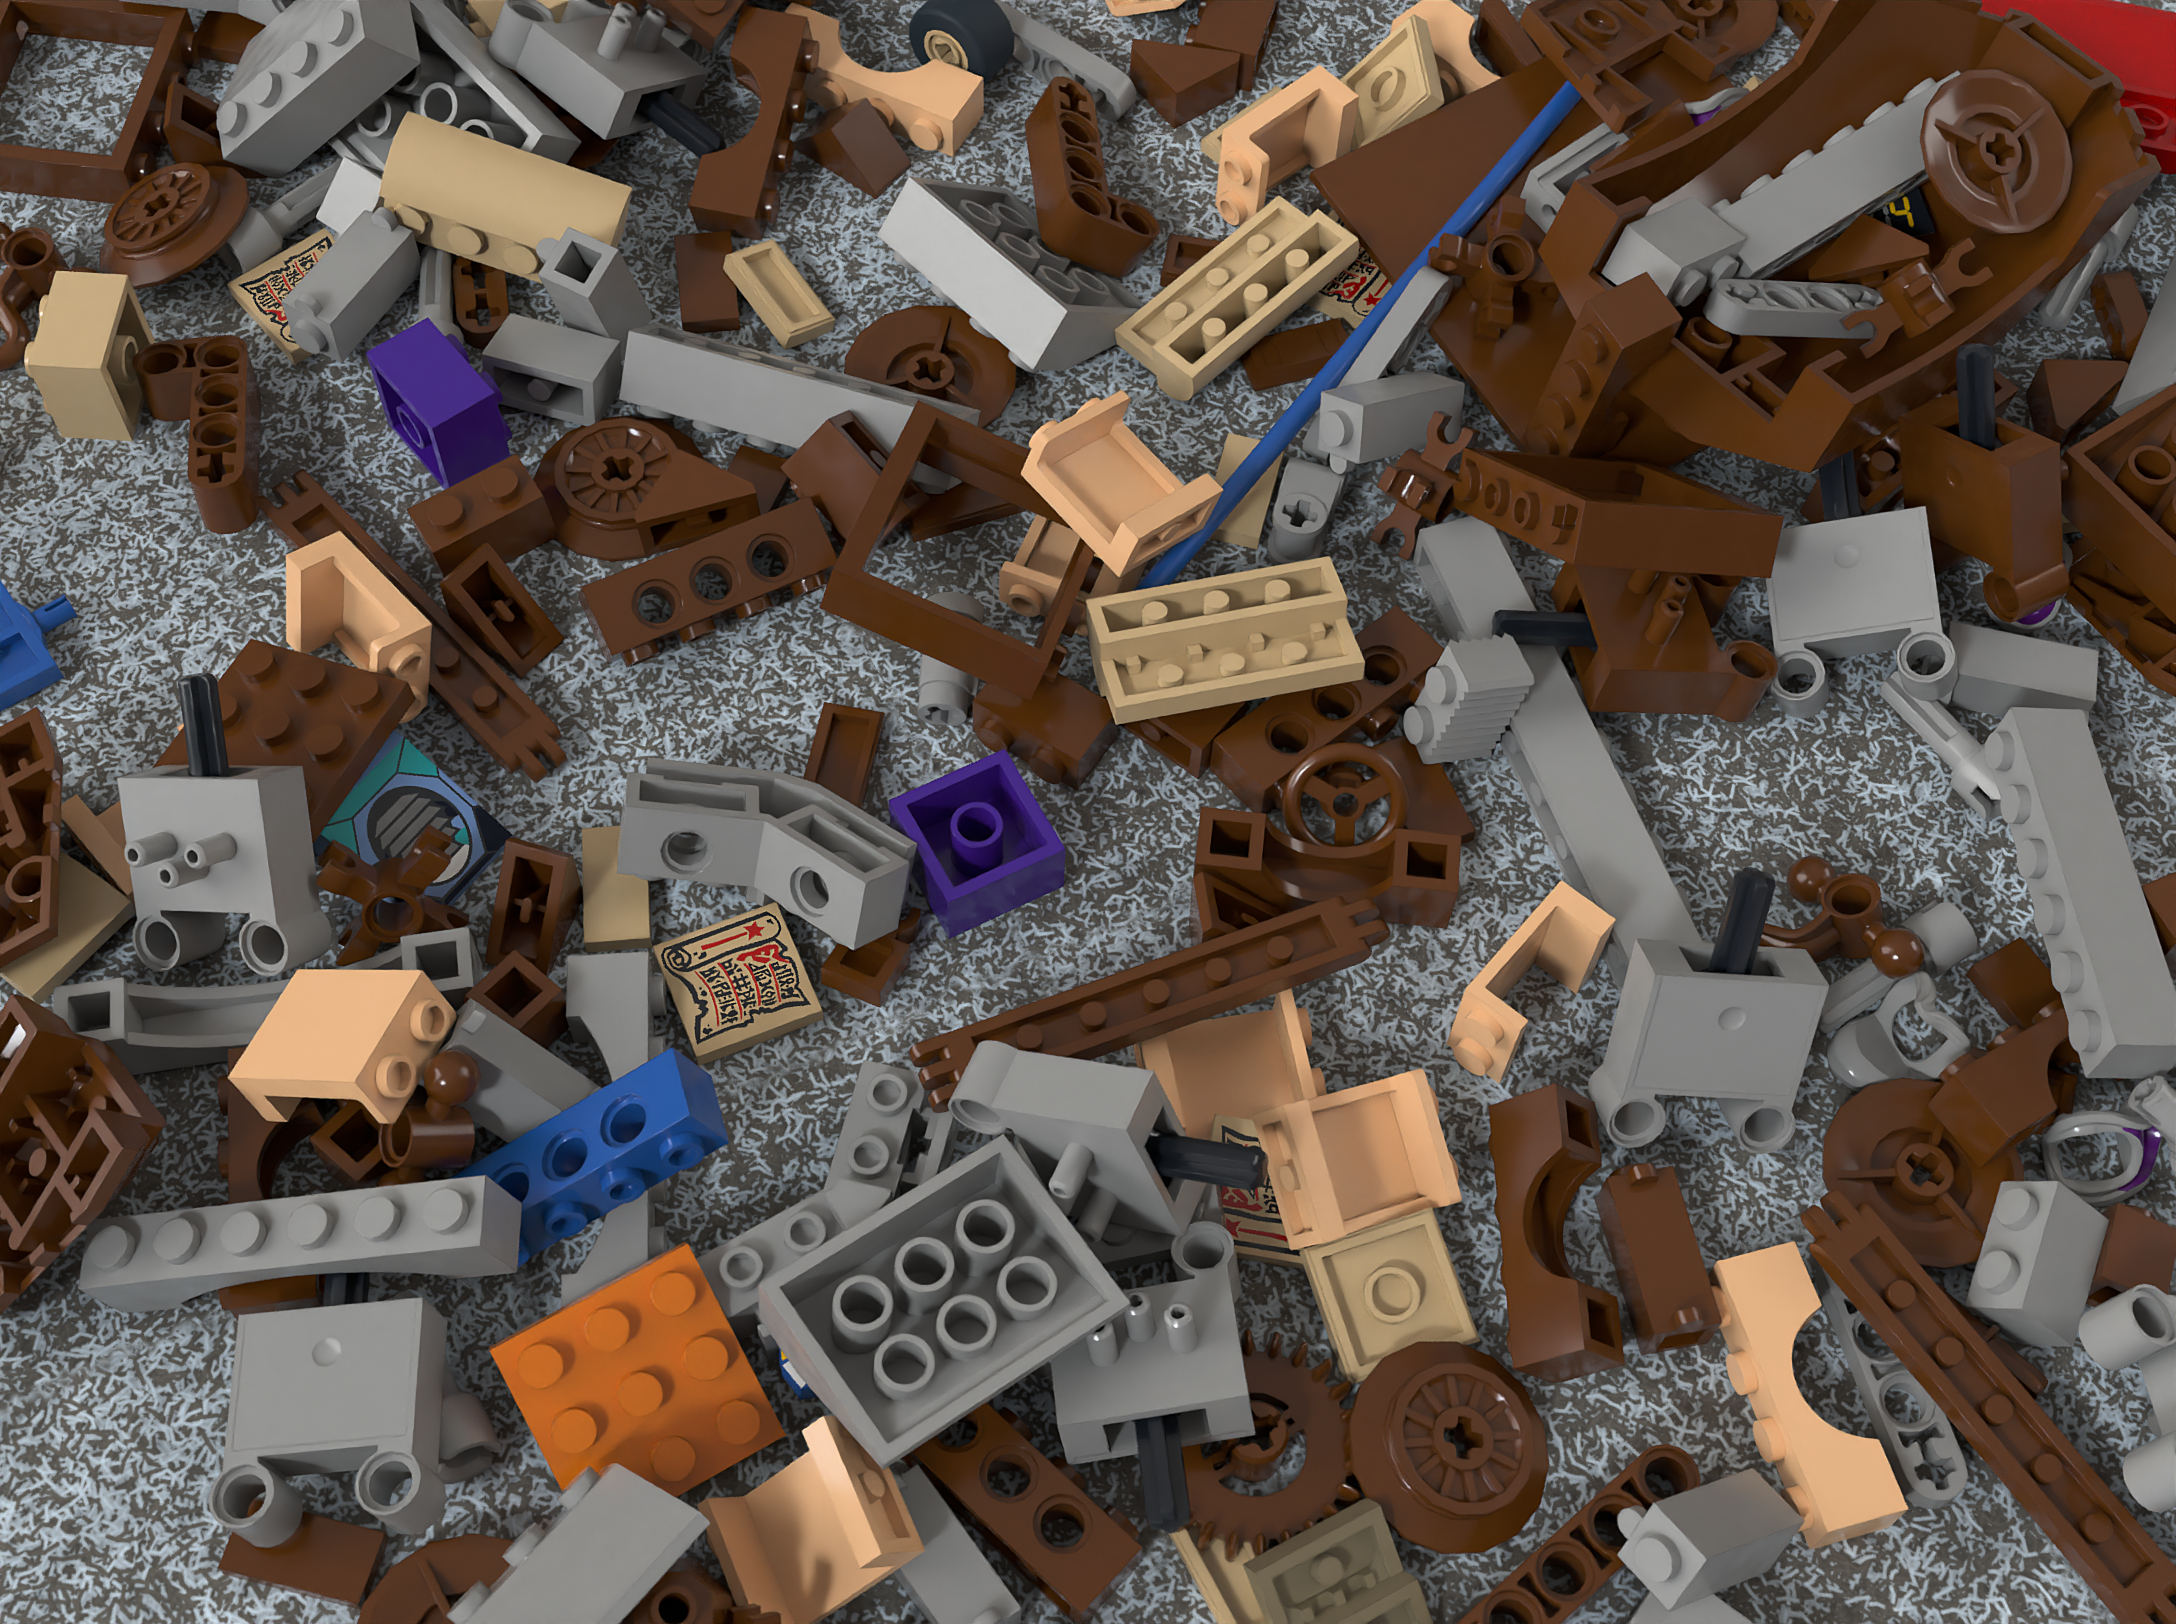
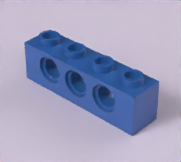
M672 1047L448 1179L486 1175L522 1203L518 1268L526 1263L530 1257L565 1237L579 1233L587 1224L618 1206L638 1199L646 1190L681 1170L697 1165L703 1157L728 1144L729 1140L712 1076Z

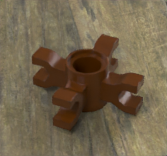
M1504 194L1500 199V209L1492 208L1488 212V241L1485 247L1469 243L1462 237L1444 232L1440 237L1439 248L1432 246L1428 251V266L1446 276L1456 275L1465 277L1468 290L1480 301L1474 338L1496 342L1500 338V328L1508 330L1512 326L1514 312L1512 296L1515 290L1529 293L1539 300L1556 303L1559 300L1560 291L1544 261L1535 259L1532 246L1525 238L1519 235L1525 214L1526 199ZM1494 263L1500 265L1504 269L1506 274L1500 272L1495 267Z
M1964 237L1953 244L1945 253L1941 263L1932 269L1924 258L1917 259L1901 268L1876 287L1883 302L1872 309L1855 310L1839 320L1847 331L1863 321H1867L1872 325L1873 336L1871 340L1857 348L1863 358L1868 359L1880 351L1886 344L1890 334L1898 328L1902 329L1908 339L1932 328L1956 309L1948 295L1962 287L1978 286L1994 276L1989 267L1983 265L1970 275H1965L1960 271L1958 266L1960 257L1975 248L1969 237Z
M1435 411L1428 423L1427 445L1423 453L1414 448L1408 449L1399 458L1395 466L1387 465L1377 485V488L1384 491L1385 495L1397 501V504L1391 515L1376 525L1370 540L1378 545L1385 544L1389 540L1392 531L1395 528L1400 529L1405 536V543L1400 549L1398 556L1406 561L1413 560L1419 531L1423 528L1425 521L1428 519L1435 524H1440L1453 510L1455 498L1453 479H1458L1459 474L1452 469L1458 458L1463 454L1464 447L1472 448L1481 433L1472 427H1463L1459 439L1451 444L1445 438V428L1452 416L1443 411Z
M428 824L415 841L405 859L397 857L386 858L373 865L363 861L354 851L334 839L318 857L317 865L323 867V869L316 877L315 884L333 894L349 897L362 904V912L338 936V944L344 946V948L337 955L336 964L343 967L371 958L375 955L382 942L400 943L402 936L464 928L469 923V915L455 907L437 903L425 896V889L428 885L436 880L451 863V856L445 853V850L451 844V837ZM387 897H398L404 899L405 901L400 903H389L382 899Z

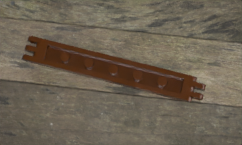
M300 469L292 475L295 485L301 491L300 494L296 495L284 482H280L272 488L274 496L282 505L279 508H276L264 495L259 496L258 515L293 551L341 531L430 621L432 631L428 691L506 772L513 774L521 768L532 781L538 783L548 776L546 769L536 758L540 753L556 769L568 761L566 754L556 743L562 738V734L555 723L304 469Z
M1335 896L924 1040L912 1046L908 1054L915 1067H924L918 1073L923 1089L934 1090L928 1096L933 1112L944 1113L949 1111L948 1103L978 1044L985 1040L1002 1042L1021 1051L1089 1061L1360 964L1372 955L1370 947L1384 942L1391 932L1383 919L1372 921L1379 914V910L1372 898H1365L1347 904L1342 896Z
M1831 1189L1820 1198V1203L1824 1210L1816 1205H1811L1801 1213L1800 1218L1803 1225L1816 1239L1809 1245L1813 1257L2120 1624H2176V1566L1875 1211L1864 1203L1854 1207L1840 1191Z

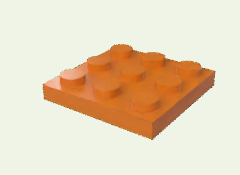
M687 1242L673 1247L488 1347L562 1491L587 1466L590 1465L598 1473L604 1466L618 1463L670 1495L678 1497L786 1436Z

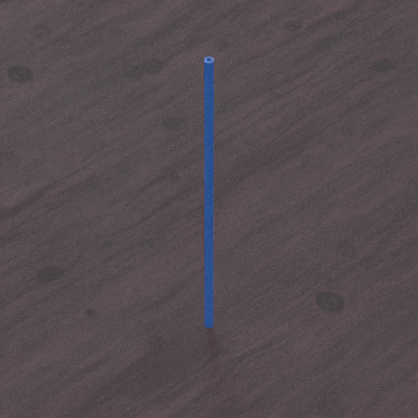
M1568 80L1221 486L1224 490L1204 528L1169 548L1133 591L1170 585L1320 408L1321 391L1337 388L1412 278L1423 266L1427 265L1429 249L1432 246L1439 248L1440 237L1444 232L1463 238L1582 98L1581 94Z

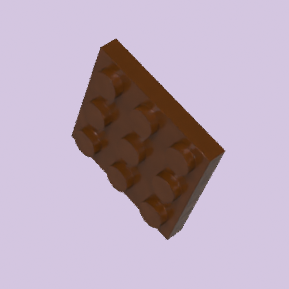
M254 639L248 641L217 682L228 765L303 766L312 843L316 841L416 699L409 683L406 681ZM184 727L152 768L162 765H189Z

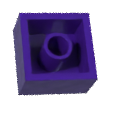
M427 317L366 352L388 425L444 490L511 456L507 442L513 438L512 432L500 414L498 407L503 402L501 391L494 379L486 371L477 373L473 369L464 347L452 333L444 336Z
M1005 749L889 800L890 827L917 843L911 874L949 939L1064 886L1066 849Z

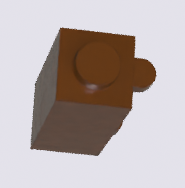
M1638 1163L1613 1171L1606 1178L1595 1199V1204L1641 1356L1708 1344L1722 1324V1319L1674 1167L1669 1166L1656 1169L1653 1163Z

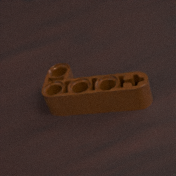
M1056 76L1051 80L1025 120L1026 140L1040 236L1051 250L1067 259L1115 277H1127L1159 235L1160 226L1152 213L1146 208L1109 192L1093 98L1087 89L1073 79Z
M216 335L163 341L140 349L135 354L132 363L149 414L161 421L190 420L187 474L204 526L209 531L217 534H233L245 530L254 523L258 515L261 393L246 342L233 335Z

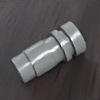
M956 592L936 593L927 598L929 601L983 624L984 606L972 596ZM922 654L918 683V717L928 724L948 726L963 724L967 719L968 702H972L977 694L978 678Z

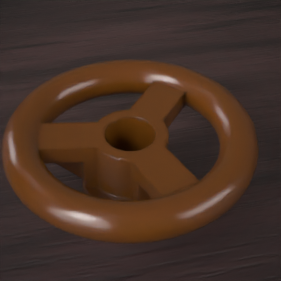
M1354 742L1333 743L1309 753L1290 773L1282 794L1283 819L1292 838L1310 844L1330 847L1364 845L1380 840L1396 828L1403 829L1407 821L1410 805L1407 783L1397 765L1379 750ZM1351 761L1372 768L1378 775L1366 780L1360 772L1349 767L1334 768L1323 777L1315 773L1329 764ZM1303 792L1319 800L1323 811L1334 819V844L1317 837L1306 825L1301 811ZM1342 793H1350L1356 797L1355 801L1346 807H1341L1334 803L1335 798ZM1389 793L1390 811L1382 828L1371 838L1354 844L1355 821L1361 817L1369 803Z

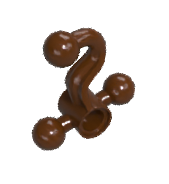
M0 222V265L5 263L7 267L0 276V328L7 336V339L0 346V372L15 367L24 359L26 346L31 341L32 336L27 323L20 314L34 300L40 302L44 295H49L55 272L97 273L94 269L84 266L70 269L51 235L45 230L30 227L14 232L4 222Z
M1814 855L1799 858L1789 867L1786 884L1793 898L1805 905L1820 904L1823 911L1810 923L1798 929H1785L1765 923L1759 946L1806 949L1814 963L1822 962L1838 954L1850 959H1862L1871 956V960L1878 972L1890 979H1905L1913 976L1922 967L1925 957L1924 945L1917 934L1905 928L1889 929L1886 926L1880 887L1875 880L1857 873L1838 876L1830 861Z
M447 1050L436 1054L425 1067L423 1076L425 1087L418 1083L394 1124L381 1123L379 1129L381 1156L389 1167L398 1168L387 1171L376 1183L375 1188L427 1182L425 1176L429 1168L460 1169L466 1165L474 1147V1123L469 1111L464 1107L455 1106L467 1102L479 1088L480 1070L477 1062L470 1055L460 1050Z

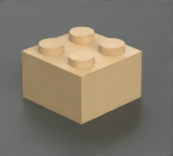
M56 271L49 295H44L40 301V324L35 340L30 341L26 346L24 362L27 375L30 378H34L43 397L45 412L52 416L62 437L133 441L144 397L132 361L140 349L156 342L128 275Z

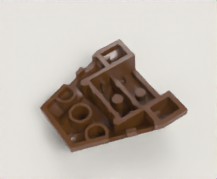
M37 707L0 727V968L58 936L63 759L47 719Z
M13 993L0 1012V1315L83 1232L106 1206L133 1181L146 1157L155 1149L160 1134L167 1124L110 1046L96 1038L73 1033L63 1018L30 998Z

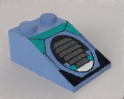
M393 730L313 843V851L320 856L334 839L350 848L370 865L386 858L397 857L405 859L417 838L430 824L451 837V844L445 850V853L451 856V863L436 880L428 885L425 889V896L437 903L452 906L505 848L506 840L513 837V835L405 737ZM387 897L382 899L389 903H400L405 901L404 899L398 897Z

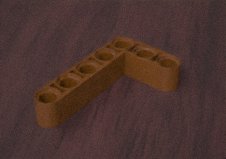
M1669 1444L1654 1445L1645 1450L1457 1624H1490V1616L1499 1613L1512 1616L1519 1624H1566L1627 1567L1617 1556L1623 1546L1614 1547L1603 1542L1595 1532L1594 1521L1606 1519L1618 1525V1515L1623 1509L1638 1505L1648 1512L1654 1502L1663 1500L1649 1490L1646 1485L1645 1474L1655 1473L1665 1477L1673 1486L1675 1495L1699 1487L1701 1480L1699 1469L1691 1455L1680 1447ZM1557 1566L1567 1571L1574 1580L1575 1593L1562 1595L1551 1590L1543 1579L1542 1568Z

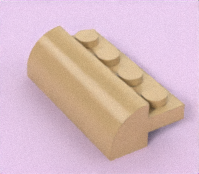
M407 111L398 127L388 153L379 196L385 198L384 207L396 216L398 224L413 231L417 242L542 283L538 274L544 263L536 252L538 243L545 238H553L559 241L566 229L570 227L617 248L624 233L633 187Z
M1278 195L1115 329L1117 345L1152 371L1157 377L1158 387L1168 396L1179 401H1187L1350 266L1359 255V239L1317 209L1308 217Z
M1330 556L1085 599L1087 632L1094 672L1101 697H1107L1116 725L1351 682L1364 678L1365 660L1346 617L1348 598Z

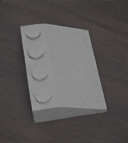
M295 0L248 42L217 109V129L220 135L223 159L274 179L283 178L418 66L421 61L409 0Z
M409 0L421 63L327 141L342 158L345 156L384 170L398 127L407 111L565 165L581 143L507 67L498 63L489 55L487 47L440 0ZM452 254V257L455 261L458 257H460L458 255Z
M909 176L877 234L879 238L894 250L892 256L899 264L914 272H920L932 282L930 289L937 297L949 304L962 308L971 316L969 323L975 330L989 338L998 339L1010 350L1008 357L1011 361L1031 373H1038L1039 370L1065 371L1116 345L1115 329L1145 305L1111 275L1067 259L1051 250L1040 236L1037 213L1007 188Z
M1004 1134L759 1283V1318L798 1375L882 1469L887 1468L1128 1310L1131 1304Z
M618 1463L604 1466L598 1473L589 1465L557 1497V1500L565 1507L561 1513L544 1530L536 1522L533 1523L506 1550L502 1557L511 1566L494 1584L488 1588L481 1580L478 1581L458 1600L446 1616L454 1624H619L711 1522L700 1511Z

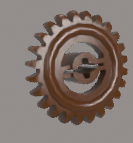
M1248 1328L1244 1330L1240 1342L1250 1400H1263L1284 1410L1280 1413L1274 1406L1265 1402L1250 1401L1256 1434L1251 1435V1437L1258 1439L1265 1435L1269 1438L1266 1450L1262 1451L1256 1443H1250L1244 1447L1241 1444L1242 1437L1221 1440V1450L1204 1460L1201 1453V1444L1182 1447L1192 1516L1188 1524L1179 1527L1178 1532L1184 1529L1190 1530L1196 1522L1195 1526L1200 1529L1197 1549L1199 1551H1206L1217 1539L1224 1541V1556L1228 1562L1235 1561L1243 1542H1250L1254 1557H1257L1268 1551V1546H1277L1339 1513L1340 1511L1334 1504L1350 1507L1361 1501L1360 1491L1347 1483L1358 1481L1352 1470L1347 1429L1352 1408L1341 1409L1340 1407L1351 1392L1352 1382L1345 1380L1338 1385L1327 1387L1325 1383L1332 1369V1360L1327 1358L1313 1369H1307L1305 1367L1308 1344L1306 1342L1300 1343L1298 1348L1288 1358L1283 1357L1281 1335L1278 1331L1272 1334L1264 1352L1257 1351L1252 1331ZM1302 1435L1305 1442V1462L1300 1474L1285 1489L1267 1496H1243L1221 1485L1232 1477L1251 1483H1259L1270 1479L1279 1470L1288 1443ZM1223 1464L1225 1465V1466H1223L1222 1468L1218 1469L1217 1471L1215 1470V1469H1217L1218 1467L1222 1466Z

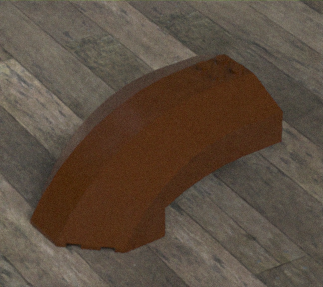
M1825 0L1793 59L1754 90L1713 118L1682 136L1644 154L1574 180L1538 252L1577 322L1587 300L1617 286L1605 277L1602 271L1628 224L1691 197H1694L1708 209L1724 199H1727L1732 205L1739 201L1743 191L1760 177L1769 174L1773 180L1783 174L1782 170L1804 151L1811 149L1815 155L1824 150V144L1837 132L1849 125H1852L1855 130L1862 128L1864 121L1875 110L1889 101H1892L1896 107L1904 103V97L1913 88L1930 77L1937 83L1956 71L1962 74L1967 70L1997 69L2026 81L2051 104L2067 133L2073 163L2068 196L2053 219L2029 233L1994 235L1971 226L1961 219L1941 200L1930 179L1918 186L1935 231L1934 233L1915 236L1914 238L1928 244L1933 268L1941 263L1945 253L1953 244L1964 237H1969L1975 248L1960 257L1958 263L1960 271L1965 275H1970L1983 265L1988 266L1994 275L1978 286L1962 287L1948 295L1956 307L1954 312L1927 331L1910 339L1906 337L1901 328H1898L1890 334L1886 344L1880 351L1865 359L1857 348L1871 339L1739 335L1725 331L1710 322L1703 313V306L1712 291L1710 290L1697 296L1685 307L1681 305L1675 307L1683 320L1665 354L1646 366L1622 388L1627 394L1639 398L1661 416L1664 424L1669 429L1682 434L1689 441L1811 473L1898 423L1900 415L1920 407L1957 378L1956 357L1959 347L1967 343H1987L1993 347L2083 259L2161 171V167L2155 155L2145 152L2143 154L2140 144L2146 137V134L2134 109L2124 106L2122 108L2119 99L2125 92L2120 79L2031 14L2009 8L2006 15L2001 17L1980 10L1983 5L1981 0ZM1834 237L1765 280L1810 282L1808 270L1837 240V237Z

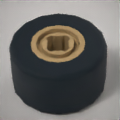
M928 0L916 11L909 23V41L916 58L922 66L934 59H938L983 77L984 85L1008 62L1014 52V33L1009 19L994 0Z

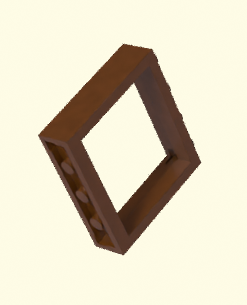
M0 0V98L28 34L154 48L112 156L0 144V191L115 204L128 189L144 177L157 171L156 157L161 145L167 146L169 144L163 129L168 86L173 81H176L188 88L187 77L191 66L198 65L201 61L197 50L201 35L194 30L188 9L119 0Z
M918 400L832 569L819 608L1031 701L1041 678L1052 683L1054 682L1068 650V647L1057 643L1061 634L1070 638L1073 637L1086 607V603L1076 599L1077 594L1080 590L1090 595L1104 561L1094 556L1095 552L1080 537L1034 646L866 573L920 462L1073 530L1021 475L1031 450Z
M1464 447L1458 479H1453L1454 508L1571 565L1771 578L1784 520L1783 515L1646 462Z

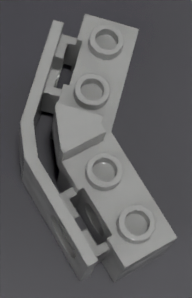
M648 757L646 774L627 772L618 840L617 873L634 875L637 878L648 881L667 878L697 881L710 887L745 886V901L756 902L762 907L776 901L783 905L787 911L800 916L830 935L837 943L856 950L898 929L900 913L905 909L917 843L820 784L777 771ZM677 834H680V835H690V836H695V837H687V838H685V837L678 836Z
M863 1060L824 1189L696 1258L738 1342L758 1332L762 1351L769 1364L779 1359L780 1347L759 1318V1283L949 1167L958 1135V1120L955 1119L950 1111L944 1113L933 1112L928 1101L930 1090L923 1089L918 1072ZM922 1136L927 1139L925 1154H919L914 1173L905 1172L914 1139H922Z

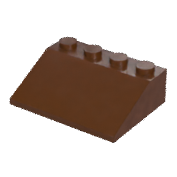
M2176 383L2065 451L2061 459L2066 462L2069 473L2067 479L2061 481L2062 515L2176 625Z

